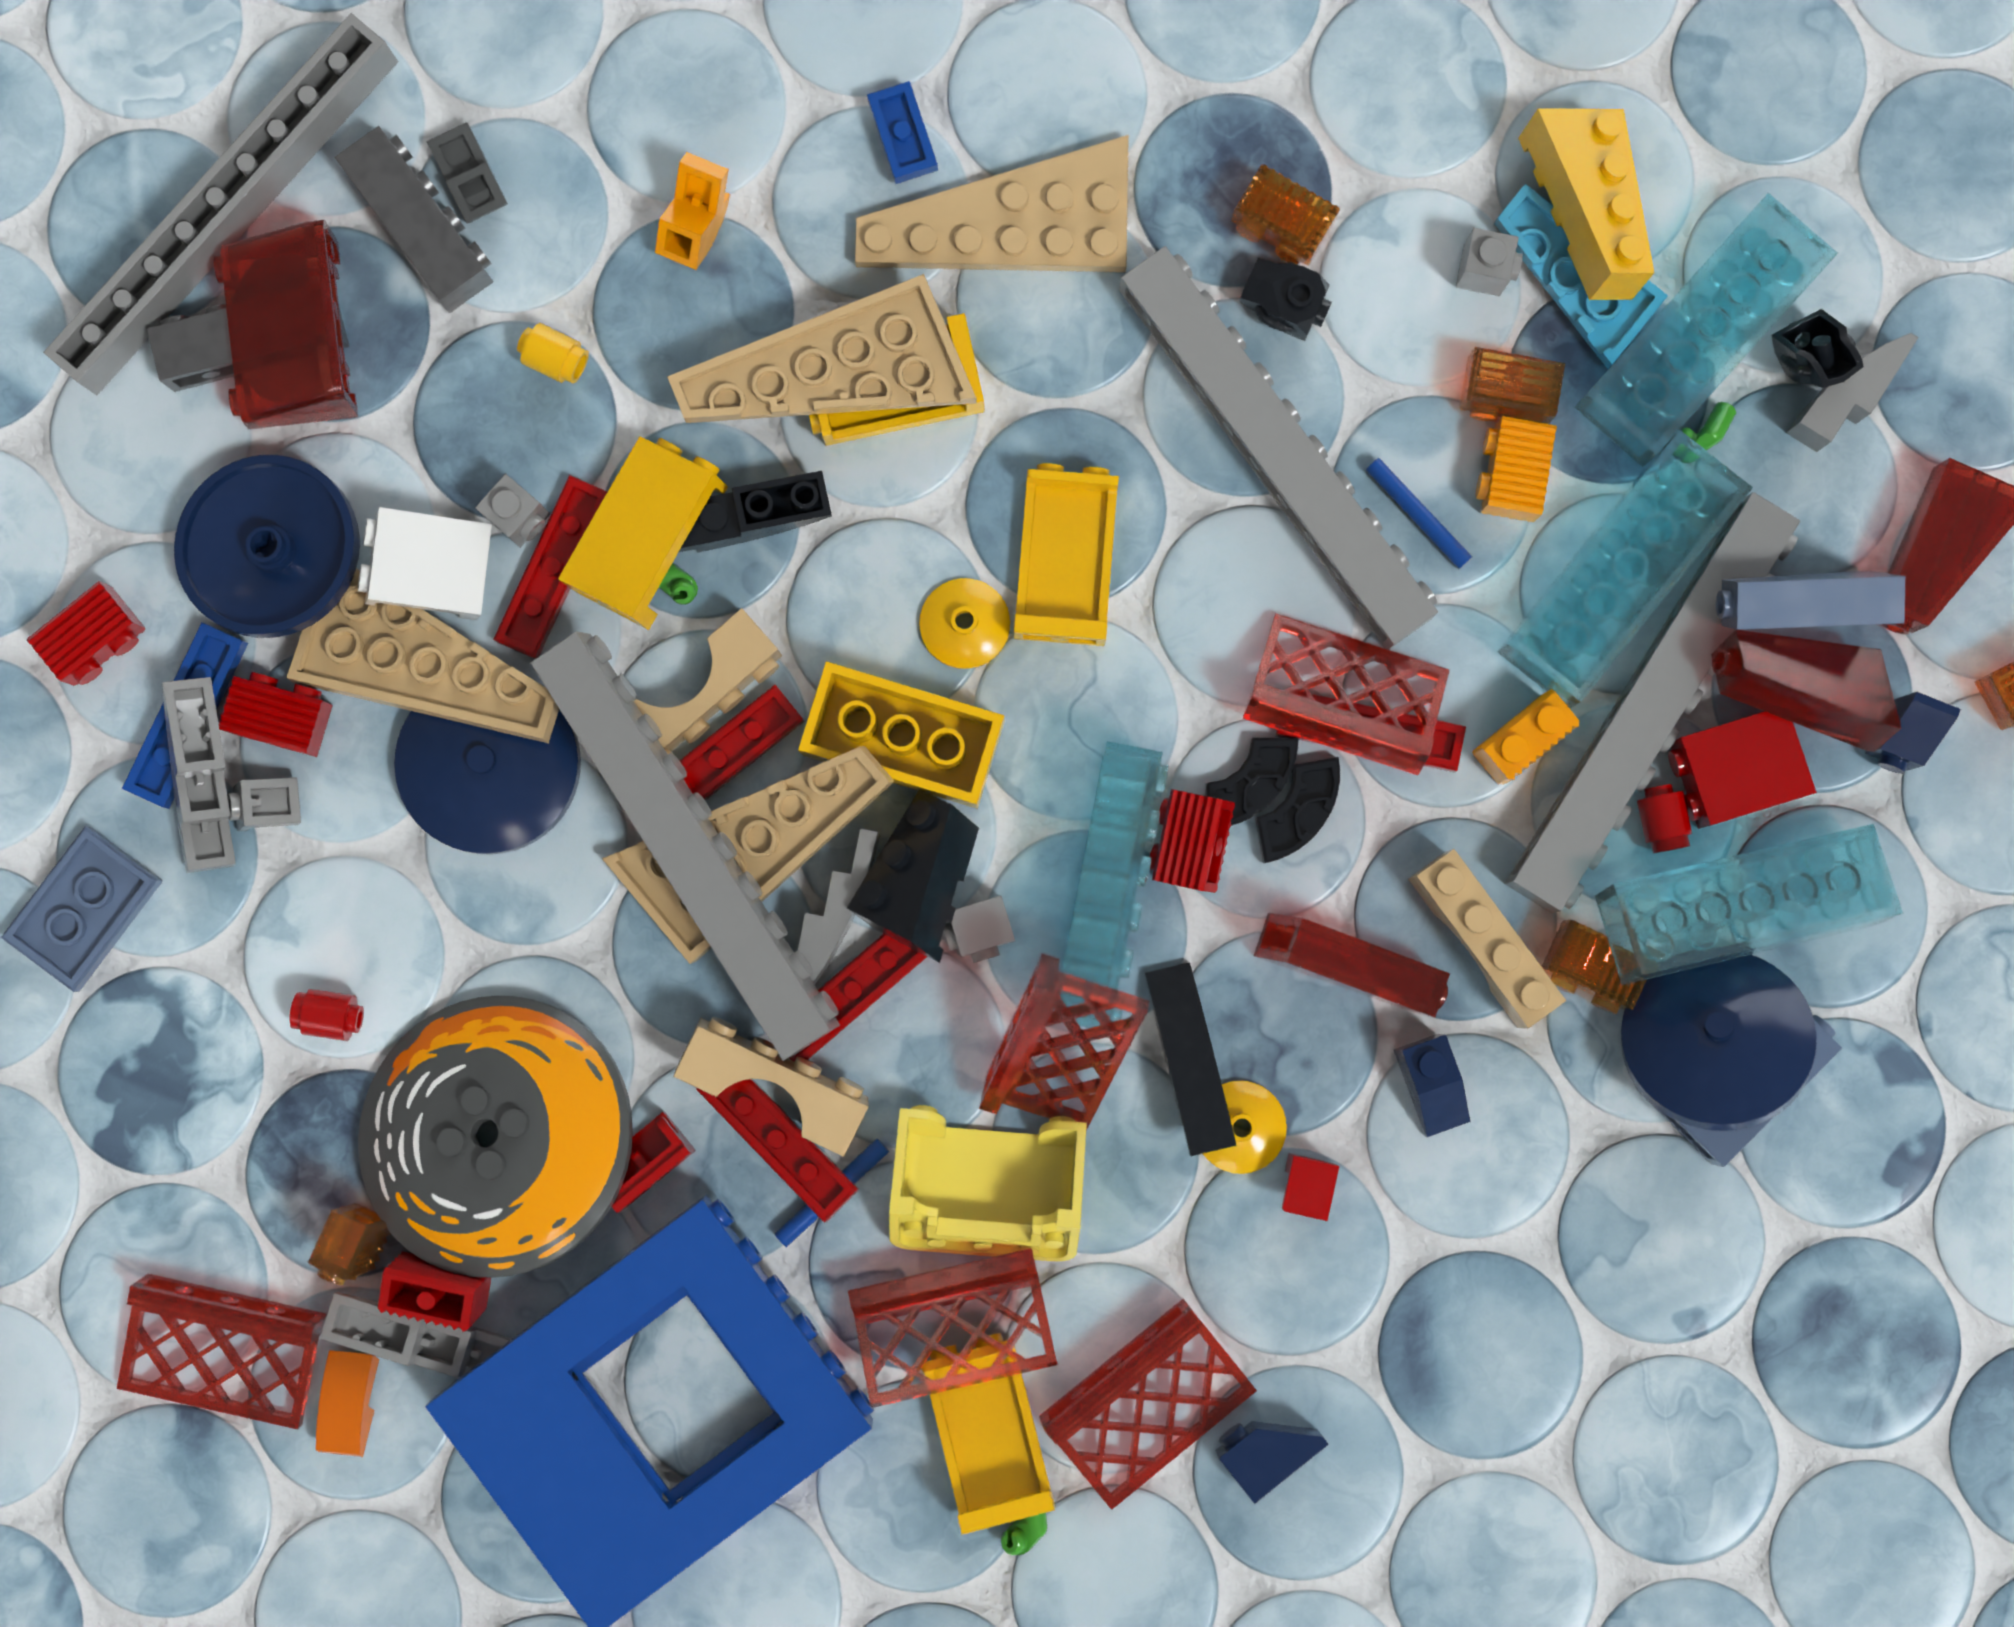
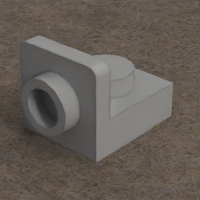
M297 777L240 780L233 787L234 793L227 794L231 814L229 820H236L237 832L247 831L250 828L293 826L301 823Z

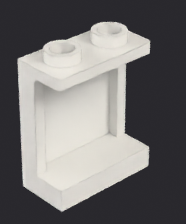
M379 507L375 519H366L363 546L371 547L369 565L361 564L358 592L366 593L365 604L375 605V603L453 613L458 614V618L477 620L482 613L492 524Z

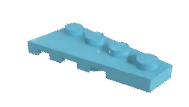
M1525 184L1498 216L1494 225L1503 234L1519 237L1516 252L1523 254V262L1606 368L1609 369L1668 295L1648 280L1632 300H1589L1568 253L1569 240L1564 229L1561 226H1556L1550 212L1554 206Z

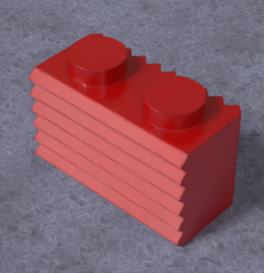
M98 581L29 636L27 642L38 653L39 657L44 660V663L58 680L76 686L78 684H87L97 678L103 671L101 665L108 661L110 657L123 655L133 649L139 642L138 634L144 632L146 628L113 587Z
M255 672L250 673L249 680L236 676L233 677L232 685L229 688V695L226 697L224 712L221 714L219 730L313 757L318 756L333 705L320 700L321 691L298 684L294 685L293 692L276 688L278 679Z
M1171 789L1169 798H1165L1162 801L1159 809L1158 819L1160 825H1163L1160 843L1154 844L1149 856V868L1154 870L1152 880L1216 893L1220 880L1219 875L1222 871L1221 865L1224 862L1223 856L1226 853L1225 847L1228 844L1227 838L1229 836L1235 802Z
M402 1251L401 1255L398 1254V1257H395L394 1261L388 1264V1267H385L383 1271L378 1310L381 1314L387 1310L390 1316L396 1313L399 1318L405 1315L408 1320L414 1317L417 1322L424 1319L426 1324L433 1321L435 1326L442 1323L444 1328L451 1325L453 1330L460 1327L465 1332L487 1309L491 1278L455 1274L437 1268L421 1260L413 1253Z

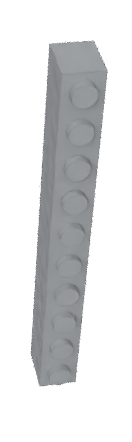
M350 13L43 353L76 382L98 395L149 339L147 328L161 325V321L170 316L395 67L398 61L386 42L355 15Z
M1164 246L1123 275L1119 291L1387 651L1438 613L1434 606L1437 603L1435 595L1423 581L1417 583L1406 569L1410 566L1409 561L1401 549L1395 544L1389 546L1379 533L1382 530V526L1375 514L1367 507L1362 510L1352 495L1355 494V490L1349 479L1341 471L1335 473L1326 462L1325 458L1328 457L1324 446L1316 436L1311 435L1308 437L1300 427L1298 422L1301 421V418L1293 404L1286 398L1281 401L1271 388L1274 384L1272 377L1260 362L1253 364L1244 352L1247 347L1240 333L1233 326L1226 328L1217 316L1220 312L1217 303L1206 290L1200 292L1190 278L1193 274L1187 262L1179 254L1173 256L1167 247Z
M1752 492L1738 503L1504 883L1505 885L1550 913L1560 912L1564 907L1570 909L1576 903L1584 889V886L1579 882L1587 868L1594 870L1602 861L1608 850V847L1603 842L1611 829L1618 831L1629 817L1632 808L1627 803L1635 790L1642 792L1649 784L1656 771L1651 764L1659 751L1666 753L1673 745L1680 732L1679 729L1675 728L1676 723L1683 712L1689 715L1700 701L1703 691L1699 689V686L1707 674L1713 676L1724 662L1727 652L1723 651L1722 648L1730 635L1736 638L1742 631L1721 626L1722 619H1719L1717 616L1716 596L1719 591H1722V579L1774 576L1769 572L1776 560L1780 559L1783 561L1792 551L1798 540V537L1793 535L1800 523L1799 519L1755 492Z
M574 632L532 661L531 665L784 1061L840 1026L835 1018L838 1015L837 1007L825 991L819 993L810 979L813 971L807 959L801 952H793L784 938L788 934L784 923L775 912L771 911L768 913L759 899L762 895V890L755 878L747 871L743 873L733 857L737 855V851L731 840L723 832L717 833L708 819L712 816V812L706 801L699 793L695 792L692 794L683 778L687 776V773L682 763L674 754H667L658 740L662 737V734L657 724L648 714H641L633 701L637 698L634 688L623 675L617 676L608 661L612 659V655L608 647L596 635L592 637L589 633Z

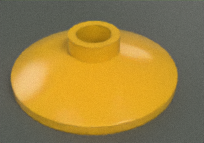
M959 578L940 585L928 596L920 613V633L926 648L938 661L953 668L972 669L987 664L1002 651L1009 637L1010 615L1005 601L993 587L976 579ZM962 613L970 614L973 617V624L967 629H962L956 624V618Z
M1241 1080L1223 1083L1222 1087L1232 1128L1237 1120L1246 1119L1250 1124V1131L1243 1137H1239L1234 1133L1237 1146L1203 1153V1155L1213 1165L1227 1172L1245 1174L1258 1171L1270 1164L1283 1147L1287 1131L1284 1110L1277 1098L1259 1084Z

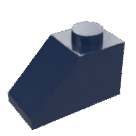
M1917 691L1883 704L1865 754L1879 759L1878 766L1895 773L1904 774L1906 770L1923 767L1958 718L1961 709Z
M1435 1034L1394 1049L1425 1137H1430L1471 1122L1463 1079L1446 1034Z
M1251 1421L1245 1427L1238 1423L1227 1430L1219 1438L1218 1441L1221 1446L1215 1451L1220 1461L1252 1502L1256 1504L1329 1444L1318 1429Z

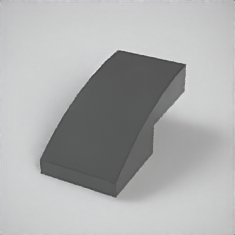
M467 122L426 141L467 224L508 205Z

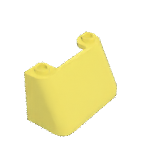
M916 1105L910 1109L900 1108L889 1208L890 1242L896 1247L914 1251L1059 1262L1073 1259L1077 1254L1081 1227L1087 1123L1076 1122L1073 1118L1066 1116H1056L1049 1119V1122L1042 1124L1038 1134L946 1127L945 1117L938 1114V1111L931 1106Z

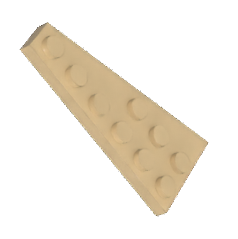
M1129 135L857 217L856 267L1126 272Z
M924 274L667 376L686 423L977 403L974 391Z
M357 568L352 582L338 604L321 620L301 632L286 677L293 683L549 744L559 707L547 688L495 657L475 642L473 643L423 609L375 603V605L365 604L366 593L358 592L360 570Z
M861 746L786 780L772 784L763 790L711 811L712 816L708 819L717 833L723 832L733 843L737 851V855L733 858L743 873L747 871L755 878L762 890V895L759 899L763 902L895 781L865 746ZM644 841L602 858L689 964L698 961L711 949V946Z

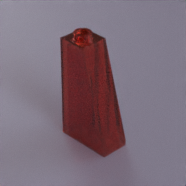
M1952 458L1933 467L1888 574L1905 576L1904 623L1882 624L1883 627L1898 634L1908 635L1909 632L1914 633L1928 627L2014 525L2013 485Z
M1735 630L1711 654L1712 669L1716 674L1719 692L1724 696L1866 751L1875 752L1902 729L1881 649Z
M1268 913L1253 955L1413 1013L1436 1017L1438 1009L1444 1005L1448 995L1447 982L1450 973L1301 917Z

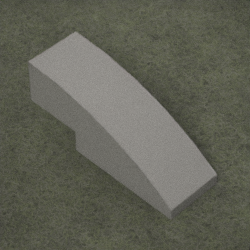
M1909 333L1884 344L1862 358L1863 368L1845 382L1823 388L1801 411L1786 433L1818 452L1832 442L1845 419L1857 424L1870 415L1919 337Z

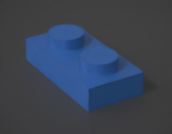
M910 81L868 94V103L895 184L938 171V164Z

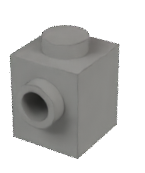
M1473 228L1463 246L1455 288L1500 296L1510 280L1516 281L1519 276L1523 258L1522 253L1516 252L1519 237Z
M506 473L475 507L488 521L520 548L526 541L532 540L539 534L545 525L546 518L550 515L540 502Z
M1002 896L955 909L952 922L946 923L944 927L950 951L959 948L961 957L971 955L973 963L999 956V946L1015 942Z

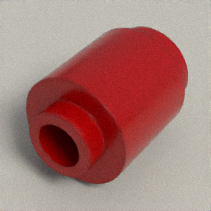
M1672 784L1644 789L1646 798L1637 800L1645 842L1651 843L1653 854L1689 847L1688 835L1692 834L1683 791L1673 792Z
M309 989L307 993L297 992L290 1009V1027L300 1030L302 1035L348 1041L352 1033H359L362 1027L364 1008L358 1005L355 995Z

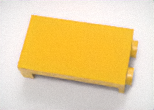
M965 313L947 317L948 324L946 327L974 391L977 403L809 415L813 434L822 433L825 445L829 446L985 412L984 398Z
M639 436L558 580L585 598L649 630L658 615L648 607L649 603L712 492L717 491L725 494L728 486L717 476L720 469L709 461L695 456L692 462L681 456L683 451L662 438H659L655 444Z
M1041 463L1037 465V469H1027L1014 639L1105 646L1119 476L1109 475L1110 470L1101 467H1085L1082 469V473L1064 472V466L1052 463Z
M1001 1333L974 1339L976 1349L961 1353L957 1352L956 1344L929 1351L930 1361L920 1363L922 1372L925 1374L959 1513L957 1517L962 1535L1050 1512L1056 1508L1014 1340L1003 1341Z

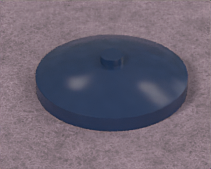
M257 455L243 458L213 473L196 489L188 500L180 516L175 534L174 560L176 571L184 592L194 606L203 615L223 628L254 638H275L291 635L321 620L338 604L352 582L359 559L360 535L358 523L351 504L341 489L312 465L282 455Z
M560 709L549 744L411 711L400 730L397 740L394 768L401 799L414 821L425 832L452 848L469 853L492 855L516 851L542 838L557 825L570 807L575 796L581 771V755L578 738Z
M1705 948L1687 951L1675 955L1654 967L1641 979L1631 993L1621 1024V1048L1624 1063L1630 1078L1641 1094L1654 1107L1672 1119L1686 1125L1707 1130L1727 1131L1748 1128L1763 1123L1782 1112L1796 1099L1804 1088L1810 1076L1816 1053L1815 1022L1811 1009L1800 989L1786 974L1771 963L1752 954L1726 948Z

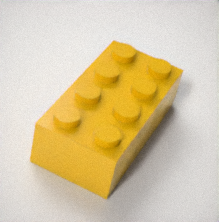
M826 661L798 750L803 756L825 762L855 748L865 746L895 781L894 784L917 791L920 789L930 795L978 809L1005 718L1004 715Z

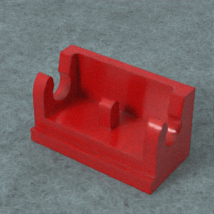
M665 1111L661 1112L632 1137L628 1169L622 1187L614 1204L611 1206L616 1213L626 1209L696 1151Z

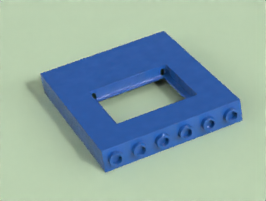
M707 1194L433 1397L425 1406L588 1627L611 1626L872 1429L873 1418L870 1414L874 1411V1407L859 1387L854 1391L851 1390L842 1377L847 1372L839 1358L832 1350L826 1353L823 1352L814 1340L819 1334L813 1323L805 1313L801 1312L798 1315L794 1313L786 1302L791 1296L782 1281L775 1274L770 1278L766 1275L758 1264L763 1258L756 1246L747 1236L740 1240L730 1226L735 1220L728 1208L720 1199L712 1202ZM685 1296H688L772 1409L773 1413L669 1490L583 1373ZM572 1372L575 1373V1375L578 1377V1380L574 1379V1377L572 1376ZM662 1494L666 1496L668 1501L665 1502V1500L662 1497Z

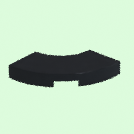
M1252 738L1248 757L1238 771L1224 780L1205 784V796L1235 802L1231 826L1240 824L1260 813L1282 791L1296 761L1299 738Z
M1339 757L1293 765L1291 786L1285 800L1274 811L1255 818L1263 864L1279 860L1296 852L1315 837L1323 827L1333 810L1338 795L1340 783Z

